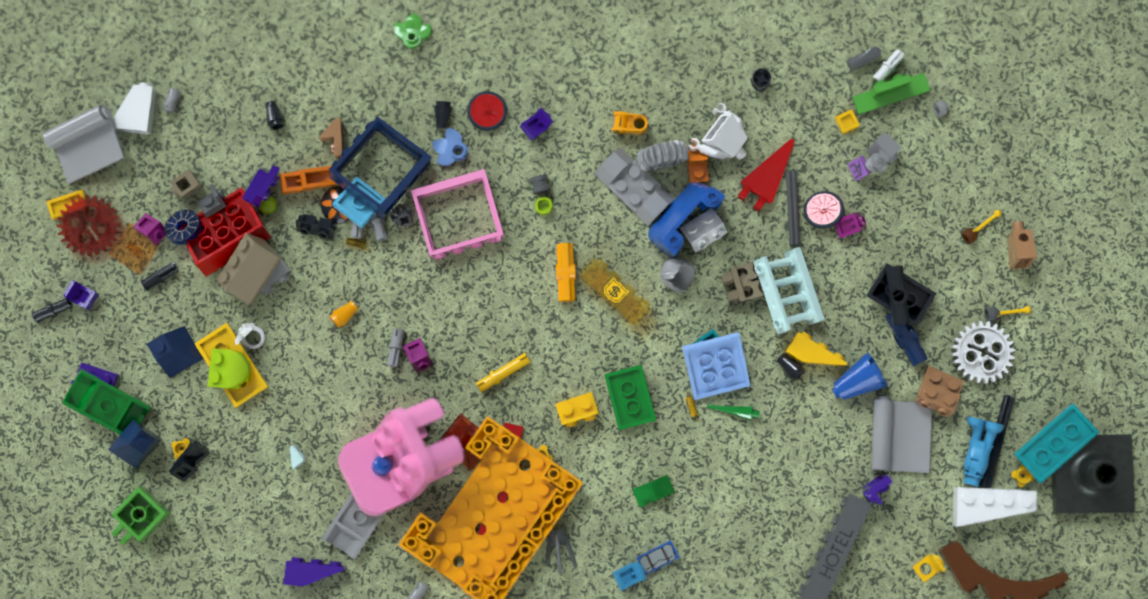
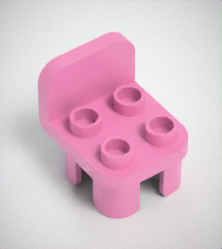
M434 398L405 410L400 407L388 412L375 432L349 442L339 453V468L359 508L364 513L370 516H379L416 499L431 482L453 473L452 467L457 466L464 460L461 444L455 436H451L427 448L422 441L428 436L425 425L441 419L444 415L440 404ZM377 456L382 458L388 456L392 461V469L385 476H378L372 470V463Z

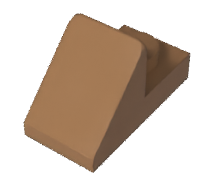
M336 118L319 137L322 142L334 141V143H331V152L335 154L337 159L341 158V154L344 151L343 121L341 118Z

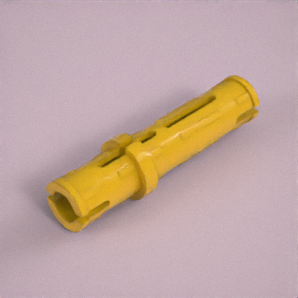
M524 352L496 371H490L488 376L475 383L481 393H483L493 385L500 384L501 380L531 362Z

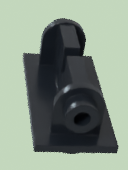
M303 214L299 215L298 220L295 221L296 230L302 234H312L323 239H334L333 230L336 229L337 223L333 222V220L320 218L319 223H316L317 217Z

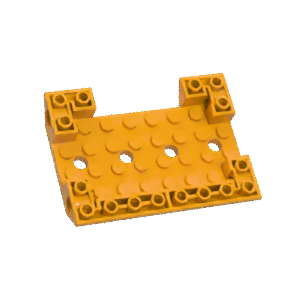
M487 416L465 447L482 460L439 522H436L420 513L398 545L427 566L433 567L462 587V590L474 599H504L583 482ZM524 459L528 460L531 464L530 469L527 471H523L520 468V462ZM502 491L506 492L509 496L508 501L505 503H501L497 499L498 494ZM480 523L484 524L487 529L483 535H478L476 532V526ZM456 556L464 558L463 566H455L453 560Z

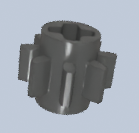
M399 203L395 208H392L393 214L390 217L397 227H407L411 222H414L412 216L415 213L408 204Z

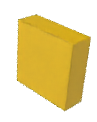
M852 109L834 118L842 135L860 127Z

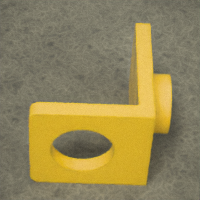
M930 553L913 566V569L923 582H926L939 571H946L943 567L944 562L938 555L935 556ZM924 563H928L931 566V572L927 575L922 574L920 571V567Z

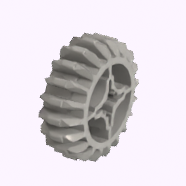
M684 141L663 142L641 149L637 153V161L640 169L643 171L659 170L685 162L689 157V151Z

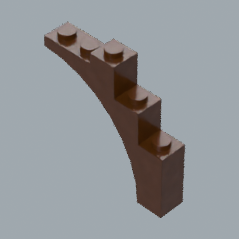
M957 540L938 549L960 590L970 593L978 589L977 585L980 584L988 599H1007L1006 596H1009L1010 599H1036L1037 597L1042 599L1049 595L1048 591L1053 588L1057 590L1066 585L1065 582L1069 580L1067 573L1062 571L1049 577L1032 581L1006 579L980 566L967 554Z

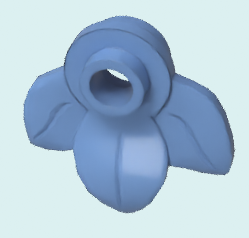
M447 128L446 139H438L432 142L434 150L440 154L436 161L440 165L448 166L455 161H463L468 156L467 146L462 143L461 135L454 129ZM457 149L462 150L461 155L455 154Z

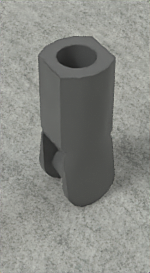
M873 47L847 60L846 63L850 71L853 72L876 60L881 55V49Z

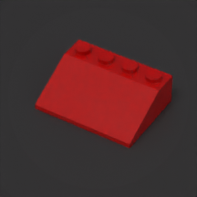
M242 187L223 199L226 207L207 218L202 211L198 213V227L193 223L189 224V226L197 227L195 232L193 233L192 231L194 229L187 228L192 234L190 237L185 239L186 231L183 232L184 242L196 266L205 277L227 264L245 233L263 238L265 241L271 238L255 207L242 199L245 193ZM197 217L191 218L189 222L197 220ZM187 221L177 226L179 231L187 227Z

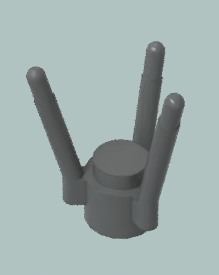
M564 529L551 530L549 536H547L545 565L549 566L551 545L556 546L559 574H562L560 546L564 545V541L574 568L577 567L568 534H565Z

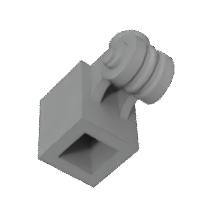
M886 132L866 150L871 157L866 161L865 165L871 172H879L881 174L889 166L887 162L891 164L898 157L896 153L901 147Z
M282 257L261 290L265 295L275 289V284L279 282L284 283L290 278L289 274L292 271Z

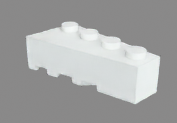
M953 487L952 526L958 527L1036 511L1037 491Z

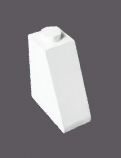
M140 83V85H133L112 119L117 132L152 134L157 90L151 84Z

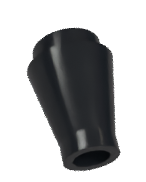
M276 101L265 103L267 126L271 130L282 129L285 126L286 120Z
M436 101V105H434L436 128L447 129L452 111L451 102Z
M785 353L777 359V362L788 377L794 381L805 372L801 363Z

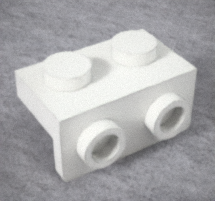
M712 208L680 228L695 253L705 249L709 244L722 238L727 233L723 221Z

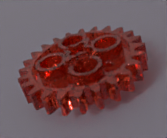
M88 194L85 196V200L82 196H78V202L75 199H71L72 205L65 204L67 211L60 210L64 216L57 218L59 221H62V224L57 225L58 228H62L58 235H64L61 242H68L66 246L68 249L74 247L73 253H77L80 250V255L84 256L87 251V255L92 256L94 251L96 255H100V249L103 252H107L105 246L113 247L110 241L118 240L114 237V234H120L116 227L121 226V224L116 223L115 220L119 219L120 216L113 215L117 210L109 209L111 203L104 205V198H101L98 202V196L96 195L93 196L92 200ZM94 207L96 215L90 218L88 210ZM80 211L83 212L86 221L92 223L90 227L93 230V232L98 236V240L95 239L94 234L90 229L85 228L87 226V223L84 220V218L79 214ZM75 217L80 221L79 226L76 228L72 226V219ZM103 223L106 225V232L100 234L98 227ZM87 233L90 236V241L84 244L82 236Z

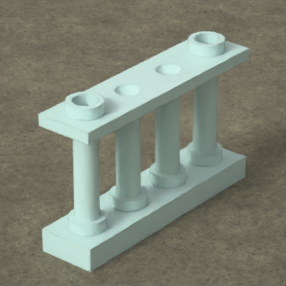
M800 247L784 253L785 258L768 262L767 256L753 261L777 334L791 330L790 324L803 320L807 321L808 326L825 320ZM788 265L791 276L774 280L771 269ZM794 283L797 294L781 299L777 288ZM800 302L803 313L787 317L783 306Z

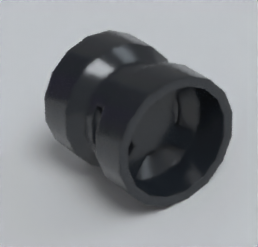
M763 68L757 69L751 78V85L757 91L767 89L771 82L770 72Z

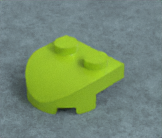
M212 348L207 387L238 389L244 381H248L251 365L242 352Z

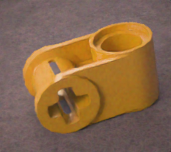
M622 111L613 112L615 119L614 126L611 128L612 132L642 135L648 130V120L644 115ZM637 121L645 123L641 129L636 128L634 124Z

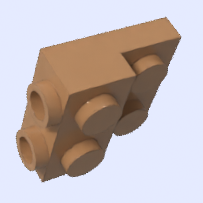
M928 366L914 401L923 408H931L941 416L950 417L955 412L964 381Z

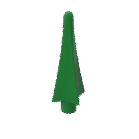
M707 405L708 409L726 412L751 420V417L759 418L760 411L753 410V406Z

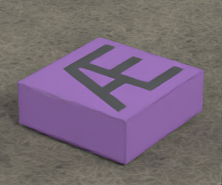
M864 155L847 164L855 181L872 173L866 168Z

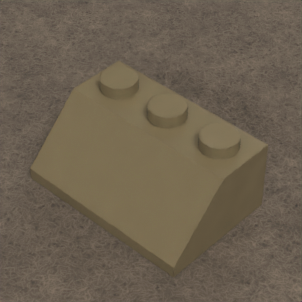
M245 233L217 281L227 292L252 306L280 262L281 257L263 238Z

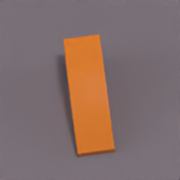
M331 166L300 169V171L280 173L279 175L281 195L311 191L338 184L329 178V168Z

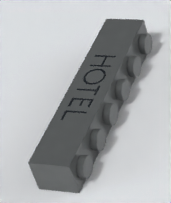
M852 494L842 498L839 505L842 508L839 514L836 513L831 521V524H833L831 531H827L822 540L825 542L822 549L819 548L815 554L814 559H816L813 567H809L806 573L808 579L805 585L801 584L798 589V599L828 598L872 504Z

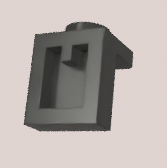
M213 184L210 185L213 193L198 201L203 214L207 218L226 207L223 200L226 197L220 188L216 189Z

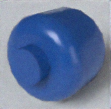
M377 456L372 463V470L378 476H385L392 469V461L388 456L383 458Z

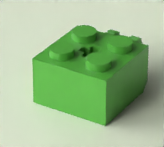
M139 486L113 512L112 516L120 524L112 532V535L114 537L118 536L126 528L129 532L121 539L120 543L122 545H125L133 536L139 542H144L171 512L144 486ZM139 511H144V517H139Z

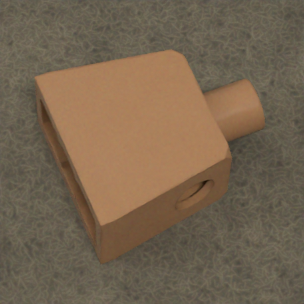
M1023 221L1013 222V231L1007 238L1010 269L1029 268L1037 258L1033 232L1031 229L1025 230Z

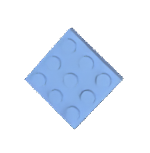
M739 332L682 346L694 400L750 386Z

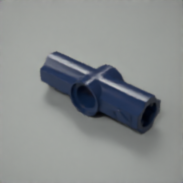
M891 313L887 314L885 318L894 332V339L898 346L904 350L912 367L927 360L928 357L919 343V337L915 329L909 324L892 325Z

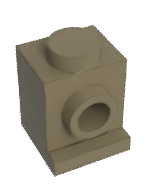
M190 169L170 182L173 186L171 190L174 195L184 200L203 188ZM189 184L190 187L184 190V185Z

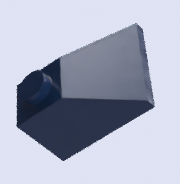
M185 326L164 333L147 343L155 360L169 378L174 377L204 359Z
M133 419L108 450L137 469L162 439Z

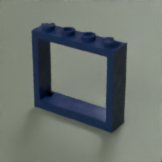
M377 116L374 121L367 123L362 134L359 133L354 138L353 145L350 148L346 147L339 161L332 163V166L329 168V178L384 219L431 164L432 157ZM377 131L418 161L382 204H379L341 175V172Z

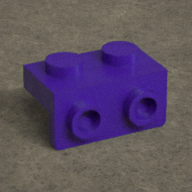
M274 165L269 173L259 169L242 199L259 208L263 200H268L272 192L270 191L271 186L275 187L280 177L277 175L280 169Z

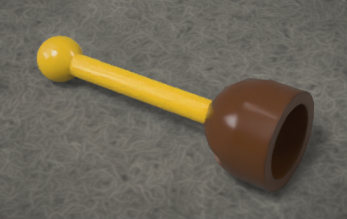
M995 210L994 214L976 229H965L961 233L962 238L969 245L974 243L978 238V231L994 218L1000 217L1001 211Z

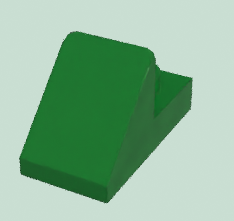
M668 475L632 489L639 507L675 493Z

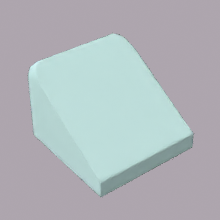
M290 446L292 469H297L307 459L297 446Z

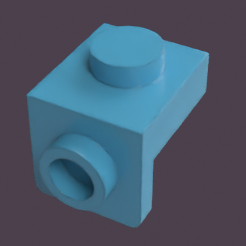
M638 561L631 562L612 572L620 590H624L646 579L645 569Z

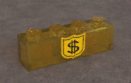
M593 258L579 273V277L630 324L636 327L651 311L649 308L650 303L643 297L639 299L635 295V289L629 284L625 286L621 282L622 278L615 271L611 273L606 269L608 265L599 258L597 260Z

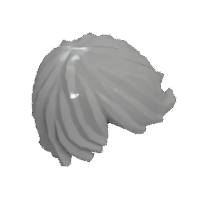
M672 258L663 264L660 278L665 286L681 293L688 289L693 282L696 270L694 265L690 264V261Z

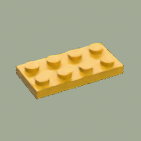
M225 323L194 344L209 368L212 348L242 352L247 361L250 362L251 373L248 381H244L238 389L223 388L234 407L238 408L269 386L241 342L238 345L235 344L237 336L230 325Z

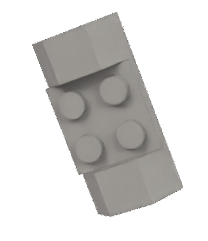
M621 147L615 150L594 173L648 227L675 200L647 171L641 170L640 165Z
M351 492L322 539L355 559L384 514L370 516L364 513L359 508Z

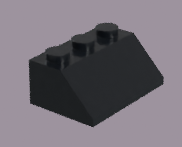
M885 263L866 296L891 311L888 298L886 267L893 266ZM904 274L905 287L908 294L909 320L911 324L917 326L937 293ZM895 290L893 298L896 301H900L903 294L900 290Z

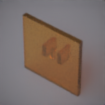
M129 222L108 254L140 275L161 243L157 246L154 245L147 237L138 233L133 228L134 225Z

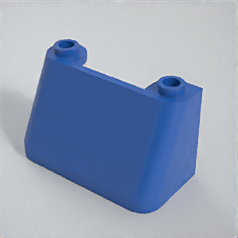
M699 182L689 183L648 231L649 240L669 258H675L679 254L684 241L682 235L676 229L696 206L702 211L707 208L717 210L722 205L726 196L716 188Z

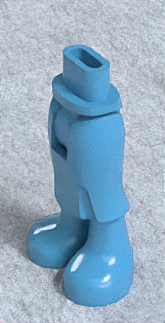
M968 416L967 423L972 427V437L969 440V448L964 461L965 471L963 474H965L963 483L978 487L980 478L983 479V475L987 470L990 452L994 447L993 443L996 435L1002 432L1004 425ZM985 427H986L985 439H984V441H982V440H981L982 434H983V431H984V429H985Z

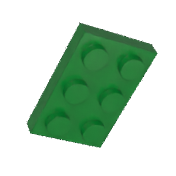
M642 365L604 374L618 430L656 421Z

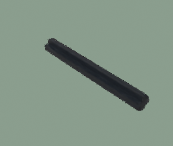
M1011 395L1003 396L996 423L1002 424L1004 427L1002 432L996 435L993 443L994 447L990 452L988 467L980 483L981 487L987 489L992 487L1015 398Z

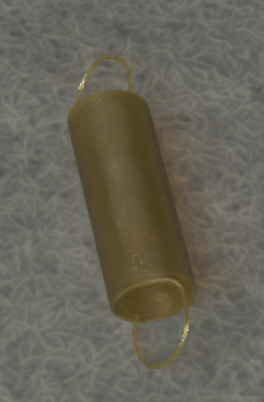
M349 237L346 239L347 245L366 249L365 244L369 243Z

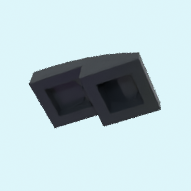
M195 440L176 460L169 471L170 474L184 482L198 471L196 465L210 454L209 448Z

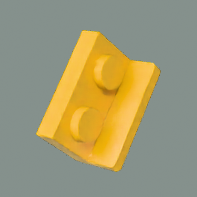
M592 392L555 404L562 426L566 425L567 428L578 425L577 421L585 419V422L594 420L596 415L599 414Z

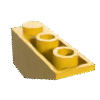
M797 332L784 352L800 363L842 367L848 364L844 361V356L837 352L831 353L828 351L829 347L821 342L815 343L811 340L812 336L806 332Z

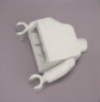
M719 103L717 107L721 111L717 108L713 110L714 116L719 118L701 140L703 144L701 145L697 138H692L690 142L695 143L696 147L688 145V150L695 152L698 149L700 153L718 159L733 158L735 156L738 160H741L747 154L742 147L747 140L742 120L731 111H726L725 104Z

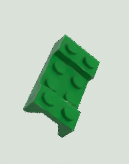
M82 368L61 402L68 408L119 435L133 419L140 424L151 408V405L123 392Z

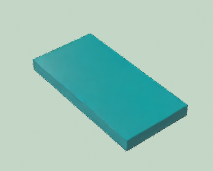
M1071 403L1019 448L1014 455L1041 484L1100 432L1075 404Z

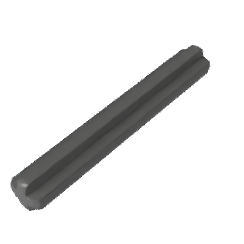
M787 171L790 246L800 245L797 172Z

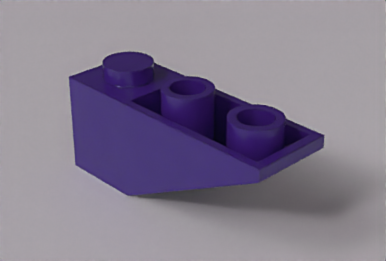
M292 557V560L286 561L283 584L305 586L343 571L347 566H342V562L338 561L322 564L323 560L319 559L303 562L304 558Z

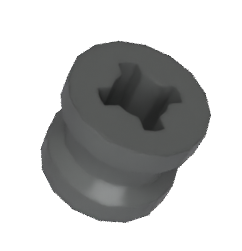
M539 175L529 179L530 184L533 185V195L546 193L551 190L550 185L547 183L548 175Z

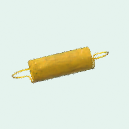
M692 396L686 397L685 400L691 417H696L695 415H698L694 400Z

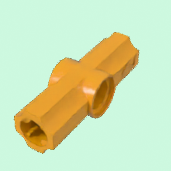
M573 243L557 244L556 281H558V301L572 302L575 301L574 281H576Z

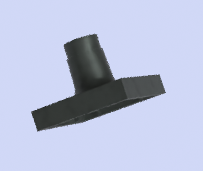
M1132 434L1096 435L1052 474L1053 513H1135ZM1100 464L1105 472L1102 483L1096 478V469Z

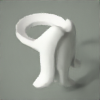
M245 323L239 328L235 344L238 345L242 341L246 347L257 349L265 342L264 331L255 326L254 323ZM251 330L257 331L261 335V340L256 345H251L246 341L245 336Z

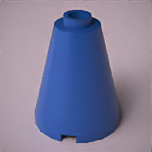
M868 352L833 383L834 388H832V391L837 399L841 397L842 400L885 388L888 386V383L882 377L881 370Z

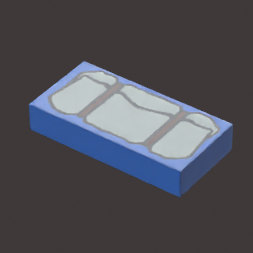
M670 540L636 558L639 564L644 567L645 575L680 557Z

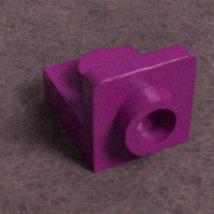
M860 212L842 217L835 225L840 239L866 230V220Z
M146 213L133 226L138 233L147 237L156 246L166 236L165 227L161 222Z
M421 338L403 346L416 372L426 370L429 366L433 365Z

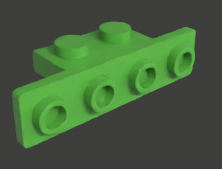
M921 73L910 77V74L906 76L899 74L892 77L893 80L891 81L881 80L874 83L875 86L870 91L853 96L852 99L857 113L863 114L928 92L930 88L925 74Z

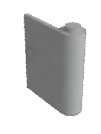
M98 105L43 133L47 146L57 151L68 184H72L126 158L111 118V111L107 106Z
M878 396V400H874L871 470L929 473L931 408H923L917 402L892 401L889 396Z

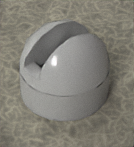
M938 101L933 104V110L937 117L944 116L949 112V108H947L949 106L948 103Z

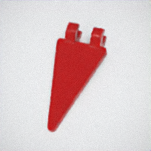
M794 139L786 142L741 181V185L744 187L737 196L740 200L744 201L751 191L760 197L753 207L758 212H760L766 202L769 204L773 202L795 143Z

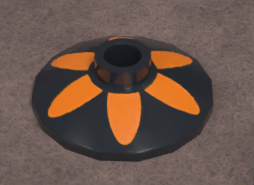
M341 186L332 187L327 190L322 196L320 203L324 217L333 220L337 224L350 220L332 206V203L345 190Z

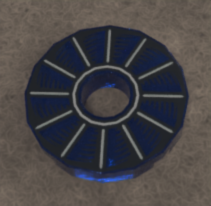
M183 209L169 217L166 221L164 232L171 243L184 245L190 239L194 240L198 236L202 228V221L195 211ZM187 224L183 230H180L183 225Z

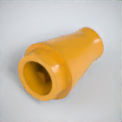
M350 301L346 305L332 311L329 317L340 328L346 325L358 308Z

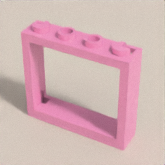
M485 169L411 190L431 258L435 257V260L445 258L446 254L451 252L454 255L465 252V248L472 247V249H477L483 246L482 243L489 241L490 244L497 243L504 237ZM482 181L497 232L435 250L421 199Z

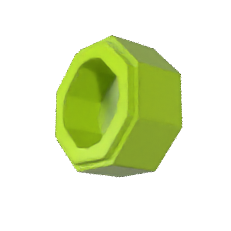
M269 196L267 201H262L259 209L263 214L272 215L277 211L278 203L272 196Z
M546 196L539 197L534 203L536 212L542 216L550 214L553 209L552 200Z

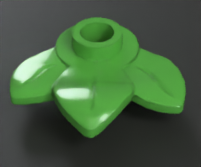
M417 14L408 16L405 23L396 22L394 25L396 36L402 39L404 45L410 49L419 47L421 41L428 38L432 30L431 25H422V21Z

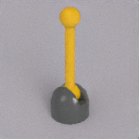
M1026 306L1023 309L999 311L996 307H985L984 316L986 322H994L999 319L1000 315L1022 312L1029 314L1031 307Z

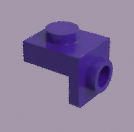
M540 108L532 117L524 121L520 128L532 141L547 131L553 120L547 112Z
M72 280L63 296L90 311L99 294Z

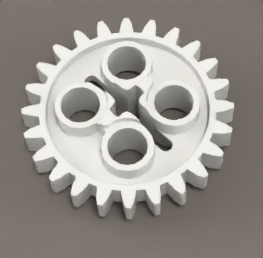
M979 321L976 326L973 322L970 324L971 329L967 326L963 327L965 333L959 331L958 335L960 338L953 339L957 345L951 346V348L956 350L951 356L957 359L952 363L959 364L956 370H963L962 377L967 374L969 375L968 381L975 377L976 383H980L982 379L983 383L986 384L988 383V378L991 382H995V376L1001 379L1003 378L1001 372L1008 373V370L1005 368L1006 366L1012 367L1009 360L1015 359V357L1010 355V352L1015 351V349L1010 348L1009 345L1014 342L1006 340L1010 335L1002 334L1004 328L997 330L998 324L990 327V321H988L983 326L982 321ZM976 334L982 337L980 345L974 341ZM993 343L999 345L1000 350L998 353L992 350ZM970 344L978 350L985 349V353L997 357L998 361L988 355L981 356L982 353L980 351L971 349L967 345ZM967 352L973 353V362H969L966 359ZM985 360L991 362L992 367L990 370L984 368Z

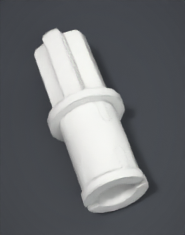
M896 50L886 62L882 63L881 68L873 75V79L877 82L886 80L892 72H895V67L905 57L904 53Z

